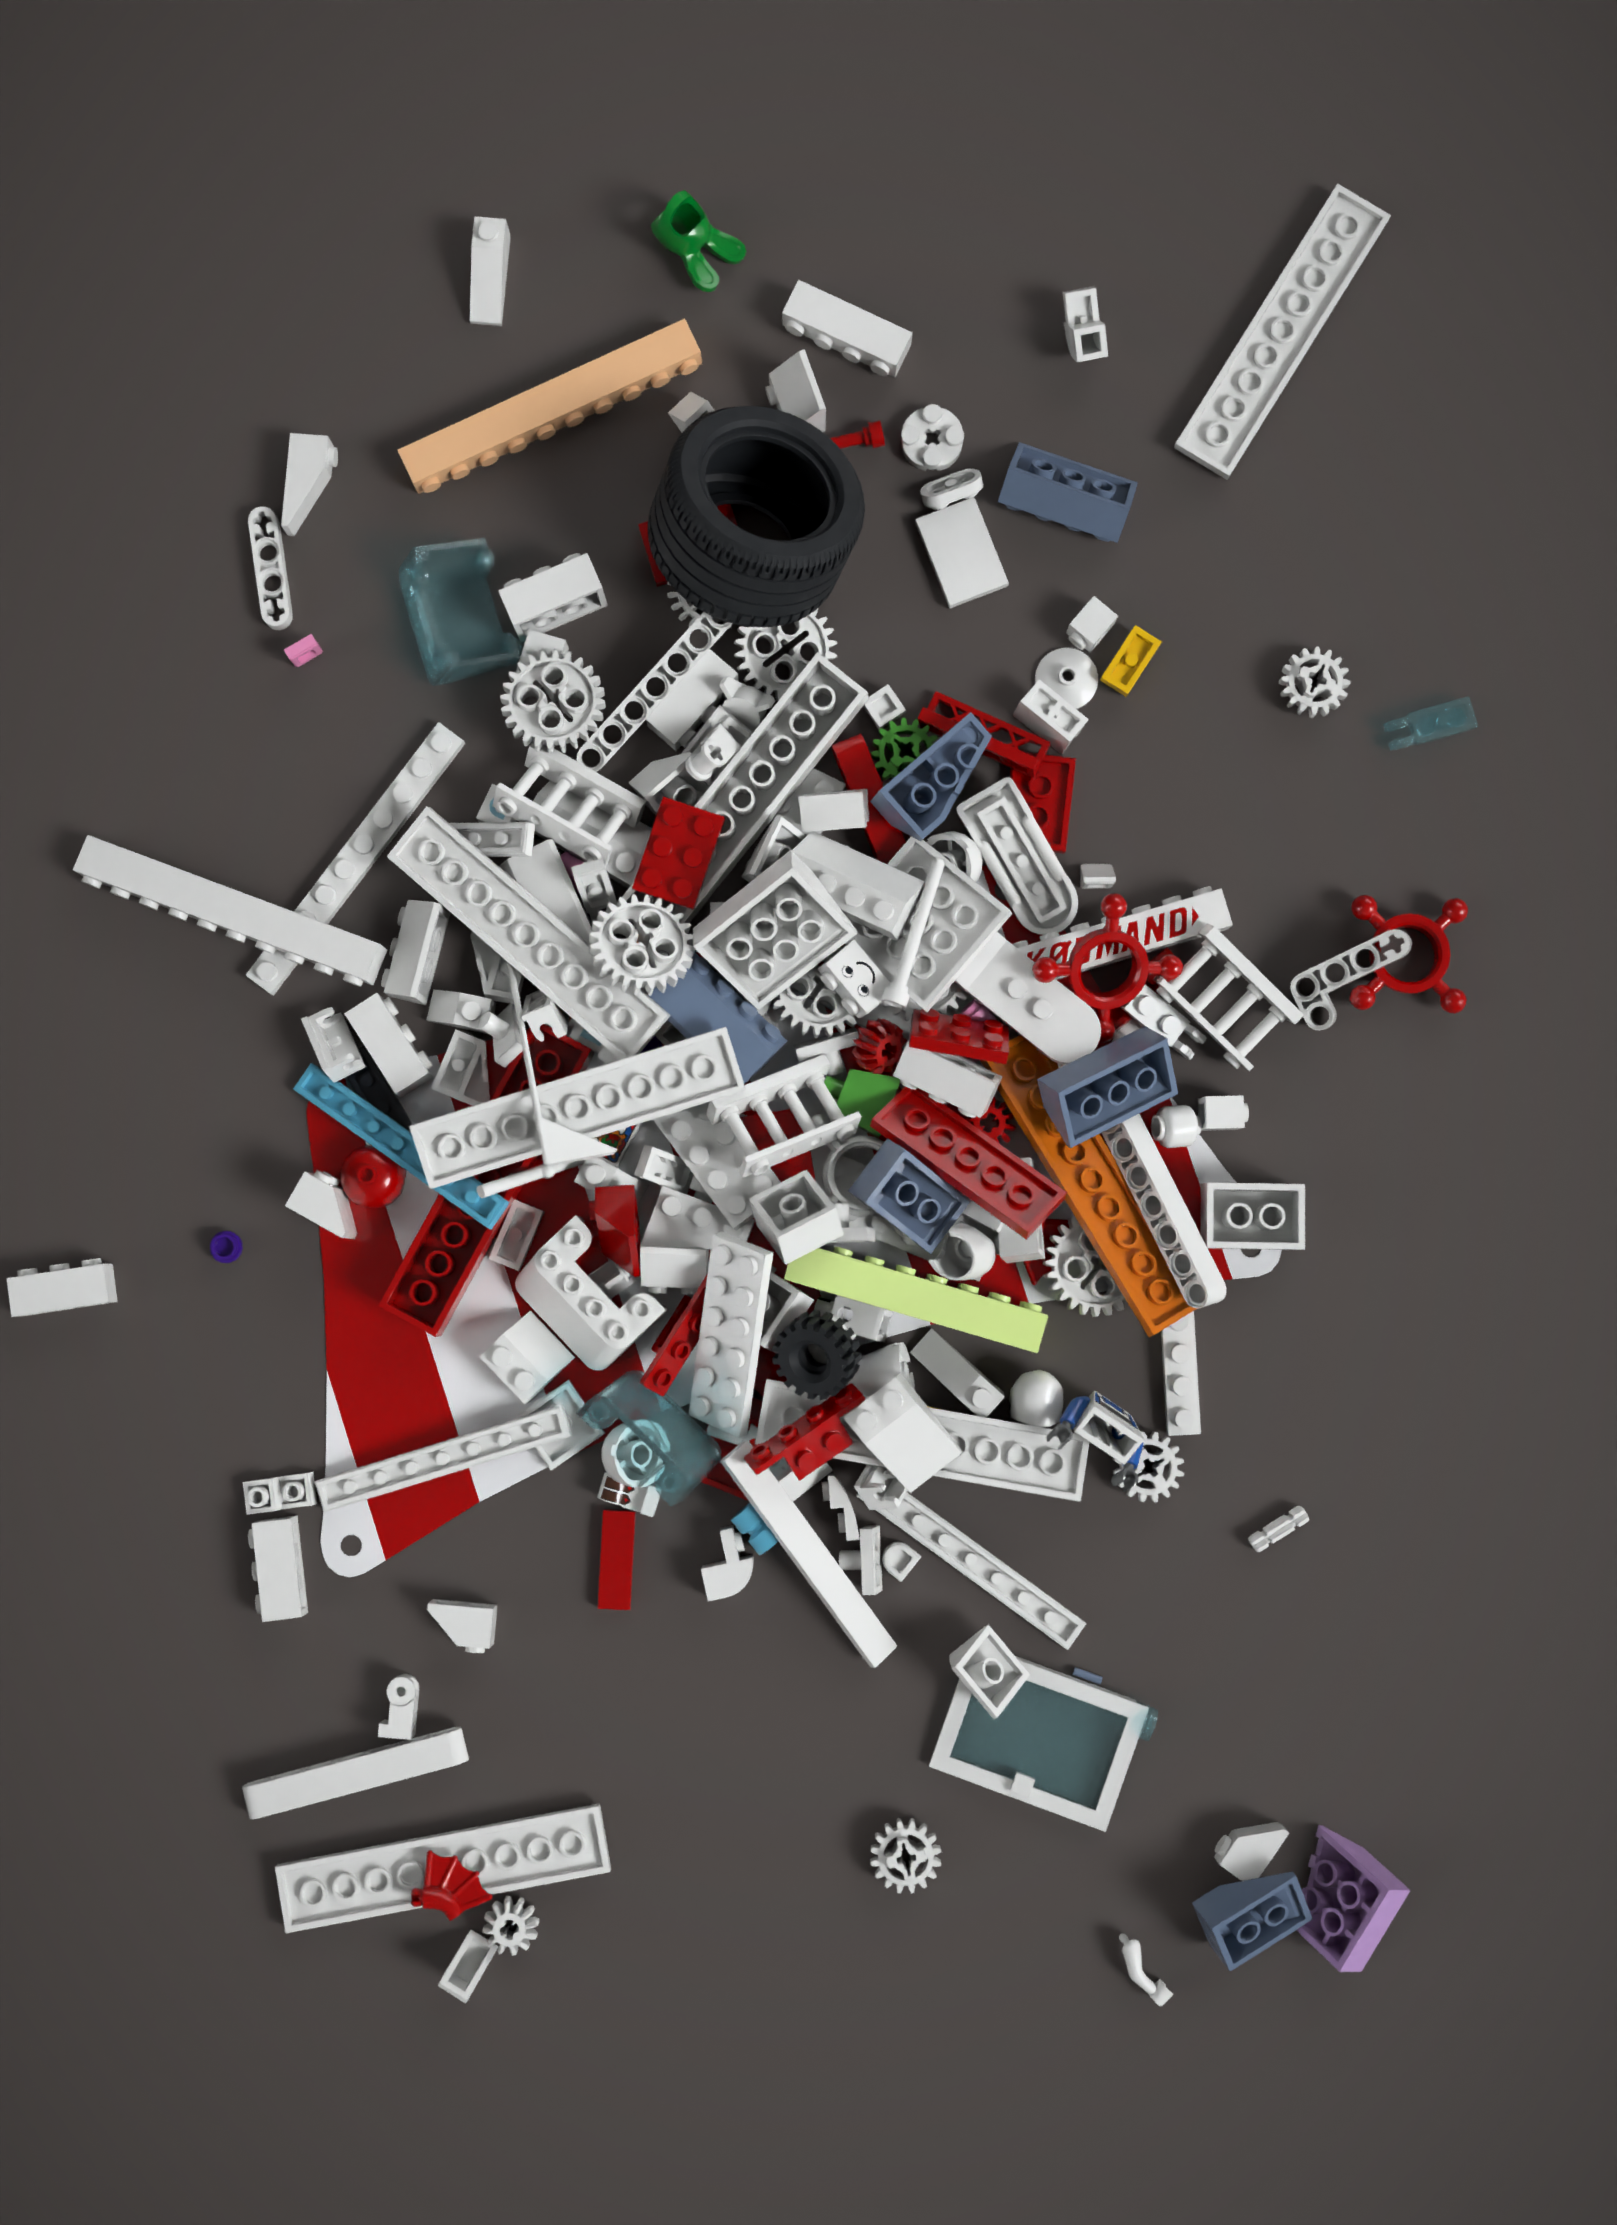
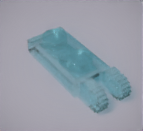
M1469 696L1408 713L1405 717L1383 724L1385 732L1396 731L1409 725L1411 736L1397 738L1390 742L1389 747L1392 751L1413 744L1415 746L1478 727Z

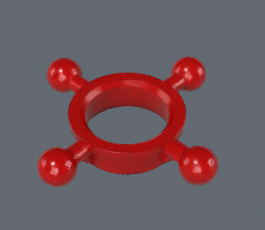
M1117 893L1106 895L1101 902V911L1106 917L1104 928L1083 936L1073 947L1069 961L1056 963L1049 957H1042L1036 960L1032 967L1034 978L1041 983L1052 982L1057 976H1069L1070 984L1075 994L1089 1006L1098 1009L1097 1016L1101 1026L1099 1043H1106L1115 1035V1025L1110 1020L1111 1009L1121 1007L1133 1000L1144 987L1148 975L1159 974L1165 980L1170 981L1177 978L1183 970L1182 961L1175 955H1166L1159 961L1149 962L1147 953L1141 943L1132 935L1118 931L1119 918L1125 914L1127 903L1124 897ZM1106 942H1118L1127 946L1132 956V968L1127 979L1119 987L1108 992H1094L1087 989L1081 979V966L1086 955L1096 946Z
M1369 895L1356 897L1351 905L1352 913L1359 920H1368L1376 929L1372 938L1397 928L1407 927L1416 929L1423 933L1431 942L1434 950V963L1428 975L1417 982L1400 981L1391 976L1385 967L1373 971L1376 977L1367 985H1358L1352 989L1349 996L1351 1005L1358 1010L1371 1008L1376 1000L1375 994L1384 986L1404 994L1420 993L1432 987L1441 997L1440 1004L1446 1012L1454 1014L1462 1011L1466 1006V995L1460 989L1450 988L1442 980L1448 969L1451 955L1450 945L1443 930L1451 923H1460L1467 917V904L1459 898L1447 900L1442 907V915L1435 921L1412 913L1400 914L1386 921L1377 912V903L1373 897ZM1379 941V942L1375 943L1374 945H1375V946L1379 949V951L1381 952L1380 941ZM1369 950V961L1371 966L1374 963L1375 956L1373 952Z

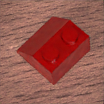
M634 1185L595 1187V1201H589L590 1220H596L593 1221L594 1241L600 1240L601 1252L634 1277L641 1276L640 1220Z

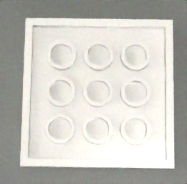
M910 837L887 865L926 882L932 860L940 857L945 863L906 985L909 988L907 992L910 995L909 998L924 1011L928 1012L1013 913L926 841H919ZM919 900L898 941L849 919L856 928L857 934L845 944L854 939L890 982H894Z

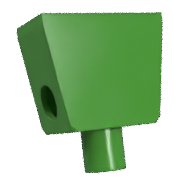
M855 1069L849 1070L845 1082L827 1075L824 1083L832 1097L838 1100L837 1105L844 1117L859 1111L862 1117L858 1128L879 1138L881 1134L870 1127L871 1120L895 1097L900 1079Z

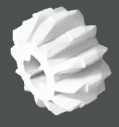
M506 1896L504 1905L499 1901H495L492 1905L493 1911H487L484 1916L488 1924L484 1925L483 1933L493 1934L488 1939L487 1944L492 1946L498 1942L500 1944L498 1947L499 1954H502L506 1947H509L512 1956L517 1954L518 1946L526 1951L530 1947L529 1940H535L538 1935L534 1927L539 1925V1918L530 1917L535 1907L531 1905L524 1909L522 1907L525 1900L523 1897L518 1899L516 1905L513 1904L511 1896ZM507 1920L514 1921L512 1925L517 1923L515 1931H510V1926L505 1927Z

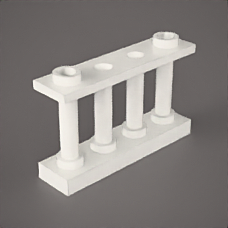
M532 741L529 745L524 765L528 767V770L513 789L502 783L498 784L492 807L519 822L535 824L536 832L548 839L553 838L555 843L577 854L585 861H595L603 858L606 867L613 848L607 843L623 822L633 828L636 827L641 820L646 800L556 749L553 750L552 754H549L547 745H543L540 751L537 752L534 741ZM539 775H542L556 783V785L539 805L524 795ZM570 791L584 799V801L567 821L554 814L552 810L565 793ZM598 807L612 816L595 837L582 830L580 826L592 810Z
M1206 924L1198 932L1205 939L1201 943L1203 947L1183 966V970L1177 978L1167 982L1164 978L1156 975L1153 979L1159 985L1156 991L1169 1004L1174 1000L1226 1051L1223 1057L1233 1067L1238 1069L1242 1066L1250 1071L1254 1066L1245 1056L1279 1021L1283 1023L1286 1019L1296 1024L1304 1014L1215 926ZM1219 953L1227 961L1224 964L1225 969L1190 1004L1177 991L1212 955L1216 956ZM1242 976L1249 983L1246 987L1247 992L1212 1026L1200 1013L1234 977L1238 979ZM1262 998H1265L1272 1005L1268 1009L1270 1013L1235 1048L1222 1035L1257 999L1260 1001Z
M825 1054L746 1084L745 1091L709 1102L706 1115L711 1124L713 1125L721 1121L728 1122L746 1154L739 1172L742 1178L751 1174L754 1176L761 1175L773 1165L837 1139L840 1141L847 1140L856 1133L862 1116L859 1111L845 1117L824 1083L830 1067V1062ZM806 1087L809 1089L813 1088L832 1122L816 1128L796 1092ZM779 1098L785 1100L804 1133L787 1139L767 1104ZM751 1109L756 1111L775 1145L759 1151L739 1115Z

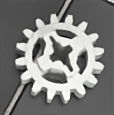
M1315 647L1312 654H1309V651L1304 648L1300 652V658L1293 654L1289 659L1291 665L1285 664L1281 671L1287 676H1283L1279 680L1280 685L1286 686L1280 695L1281 697H1290V701L1286 706L1289 708L1296 704L1298 706V715H1301L1304 710H1308L1309 717L1313 718L1319 710L1322 716H1326L1329 713V707L1336 710L1340 706L1338 700H1344L1347 697L1348 693L1342 689L1350 685L1349 680L1343 679V676L1349 670L1348 668H1339L1338 665L1342 661L1341 657L1335 660L1330 658L1332 650L1329 649L1322 655L1320 654L1319 647ZM1308 663H1317L1316 666L1310 668L1306 666L1301 668L1302 665ZM1317 673H1319L1316 683L1317 687H1315L1313 691L1310 692L1312 688V677L1314 678V676ZM1295 685L1298 686L1299 691H1300V694H1299L1298 691L1296 690ZM1317 697H1322L1324 699L1328 697V699L1324 701L1312 702L1313 699Z
M1140 1431L1144 1437L1143 1446L1155 1445L1162 1449L1153 1454L1148 1453L1146 1449L1142 1448L1138 1467L1133 1469L1138 1476V1483L1142 1480H1147L1154 1487L1142 1488L1135 1485L1127 1490L1126 1494L1132 1497L1138 1492L1139 1501L1144 1502L1147 1495H1150L1153 1502H1158L1159 1493L1168 1498L1170 1497L1168 1491L1170 1486L1179 1488L1178 1483L1174 1479L1176 1476H1184V1472L1177 1469V1465L1184 1463V1459L1175 1458L1179 1447L1175 1445L1169 1448V1437L1165 1436L1161 1441H1158V1432L1152 1431L1150 1438H1147L1145 1432ZM1113 1458V1461L1120 1464V1468H1116L1115 1470H1113V1474H1116L1119 1471L1123 1470L1124 1466L1121 1462ZM1145 1459L1151 1462L1155 1461V1464L1152 1465L1153 1472L1151 1474L1141 1471L1145 1467L1143 1463ZM1169 1463V1472L1166 1479H1164L1162 1476L1164 1466ZM1123 1482L1118 1485L1120 1488L1124 1487Z
M897 1818V1827L892 1828L890 1824L886 1823L884 1824L886 1834L883 1835L879 1832L875 1834L879 1845H871L870 1850L878 1856L870 1859L871 1866H879L875 1871V1876L877 1879L883 1876L886 1877L884 1882L886 1888L895 1883L897 1893H901L904 1886H908L910 1892L915 1893V1884L919 1883L925 1889L927 1887L925 1878L927 1876L932 1879L936 1878V1872L932 1867L941 1866V1859L934 1856L941 1853L940 1845H932L937 1838L934 1832L926 1835L927 1825L925 1823L916 1828L913 1818H910L908 1825H903L901 1818ZM908 1835H913L919 1838L922 1842L915 1843L914 1841L908 1838ZM896 1837L897 1841L893 1847L886 1849V1852H884L887 1844ZM902 1843H905L906 1850L910 1854L909 1868L906 1867V1863L902 1858ZM921 1862H926L924 1867L915 1874L918 1865ZM896 1868L897 1870L902 1872L904 1876H899L890 1871L889 1869Z

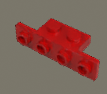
M707 1275L692 1298L684 1295L651 1348L657 1355L641 1378L640 1384L660 1396L665 1395L699 1341Z
M853 1383L848 1384L838 1394L808 1409L805 1415L792 1424L783 1426L776 1435L766 1442L754 1446L750 1453L744 1456L745 1462L758 1475L784 1457L799 1481L854 1443L839 1418L864 1402V1395Z

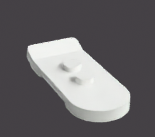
M1010 777L1003 778L959 804L956 808L958 817L980 849L983 860L1018 921L1029 931L1041 935L1055 931L1060 932L1068 927L1077 913V892L1014 781Z
M998 931L954 981L980 1004H983L1054 1062L1069 1064L1092 1053L1099 1043L1101 1026L1095 1011L1058 980L1054 979L1049 983L1037 981L1032 973V967L1035 962L1007 941Z

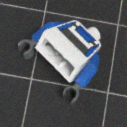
M1096 1391L1092 1392L1089 1397L1079 1396L1071 1400L1060 1418V1424L1053 1428L1046 1436L1047 1442L1054 1436L1058 1437L1060 1440L1058 1450H1060L1072 1439L1071 1429H1074V1432L1122 1463L1124 1469L1112 1476L1111 1481L1114 1487L1122 1482L1124 1484L1123 1492L1134 1487L1138 1483V1476L1133 1469L1138 1467L1144 1437L1132 1416Z

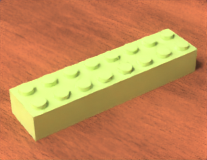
M834 1246L833 1252L820 1249L819 1247L788 1263L784 1276L785 1280L1038 1353L1048 1319V1315L1041 1313L1042 1306L1025 1301H1020V1305L1015 1306L1009 1304L1011 1297L994 1292H989L988 1297L978 1295L979 1288L963 1283H958L957 1288L946 1285L948 1279L932 1274H927L926 1279L915 1276V1269L898 1264L895 1270L883 1267L884 1260L867 1255L864 1261L852 1258L853 1251Z

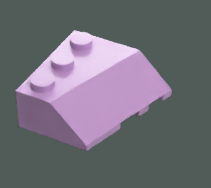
M1318 1825L1316 1837L1319 1839L1315 1854H1311L1308 1865L1311 1868L1307 1887L1302 1889L1313 1920L1296 1931L1339 1972H1362L1411 1890L1363 1847L1322 1825Z

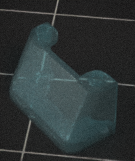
M485 538L413 547L399 568V583L428 680L433 686L449 684L515 664L521 657L519 640L514 638L510 632L503 633L486 579L491 568L494 566V555L491 549H488Z
M639 1370L628 1371L589 1399L576 1414L594 1429L607 1428L617 1418L623 1421L666 1463L656 1474L654 1484L658 1494L670 1506L684 1501L717 1466L721 1459V1449L718 1443L667 1393L664 1396H660L641 1385L640 1380L645 1374L644 1372Z

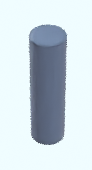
M1074 1667L1072 1675L1097 1684L1102 1682V1676Z

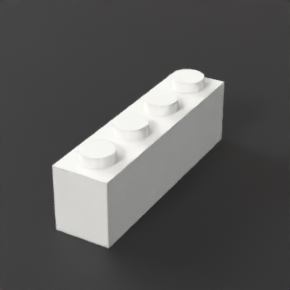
M801 280L797 281L782 312V325L791 334L798 337L804 335L811 338L816 345L823 349L830 350L832 348L839 351L844 358L851 362L858 363L860 361L867 364L875 373L881 376L890 375L896 377L912 342L913 332Z

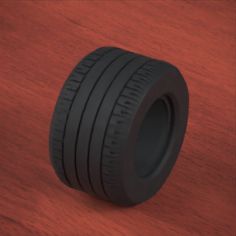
M736 406L715 410L691 423L679 436L671 450L649 511L648 539L650 549L665 579L684 599L698 609L720 620L737 625L763 628L783 626L810 615L831 594L863 527L865 514L864 493L855 469L841 449L826 434L805 420L777 409L759 406ZM739 504L760 510L782 527L789 540H771L748 533L729 521L717 506Z

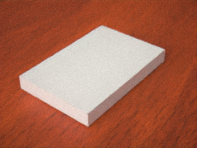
M975 497L915 519V524L949 609L1008 587L1009 582Z

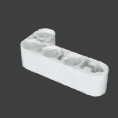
M1389 930L1295 976L1291 982L1290 989L1299 1010L1304 1014L1303 1018L1307 1025L1319 1031L1330 1028L1336 1021L1337 1014L1328 993L1406 956L1412 946L1410 936L1402 930ZM1394 935L1397 939L1403 938L1405 943L1401 945L1402 951L1397 953L1396 950L1392 949L1384 952L1387 959L1382 961L1381 952L1374 944L1380 941V947H1385L1391 943V936ZM1364 949L1371 950L1375 956L1373 965L1368 968H1363L1357 961L1359 952ZM1335 963L1342 965L1345 971L1343 979L1339 982H1333L1327 974L1329 967ZM1303 978H1310L1315 984V990L1310 996H1304L1299 992L1298 985ZM1319 1006L1327 1009L1329 1013V1020L1324 1025H1318L1312 1018L1314 1009Z

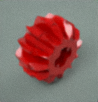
M880 1018L876 1021L868 1020L866 1028H858L860 1032L859 1037L852 1039L857 1046L851 1053L857 1058L856 1063L873 1074L891 1073L893 1064L898 1065L899 1057L904 1051L902 1046L907 1042V1039L902 1035L903 1030L889 1020Z
M993 1097L987 1112L981 1118L977 1116L975 1118L963 1116L965 1120L998 1143L997 1137L1005 1143L1011 1140L1003 1132L1004 1130L1012 1132L1016 1129L1015 1125L1006 1124L1007 1120L1014 1118L1012 1112L1006 1115L1002 1113L1007 1104L1003 1102L998 1109L995 1108V1097ZM987 1116L993 1117L992 1122L996 1121L997 1127L990 1129L989 1132L983 1130L985 1126H980V1121L985 1120Z

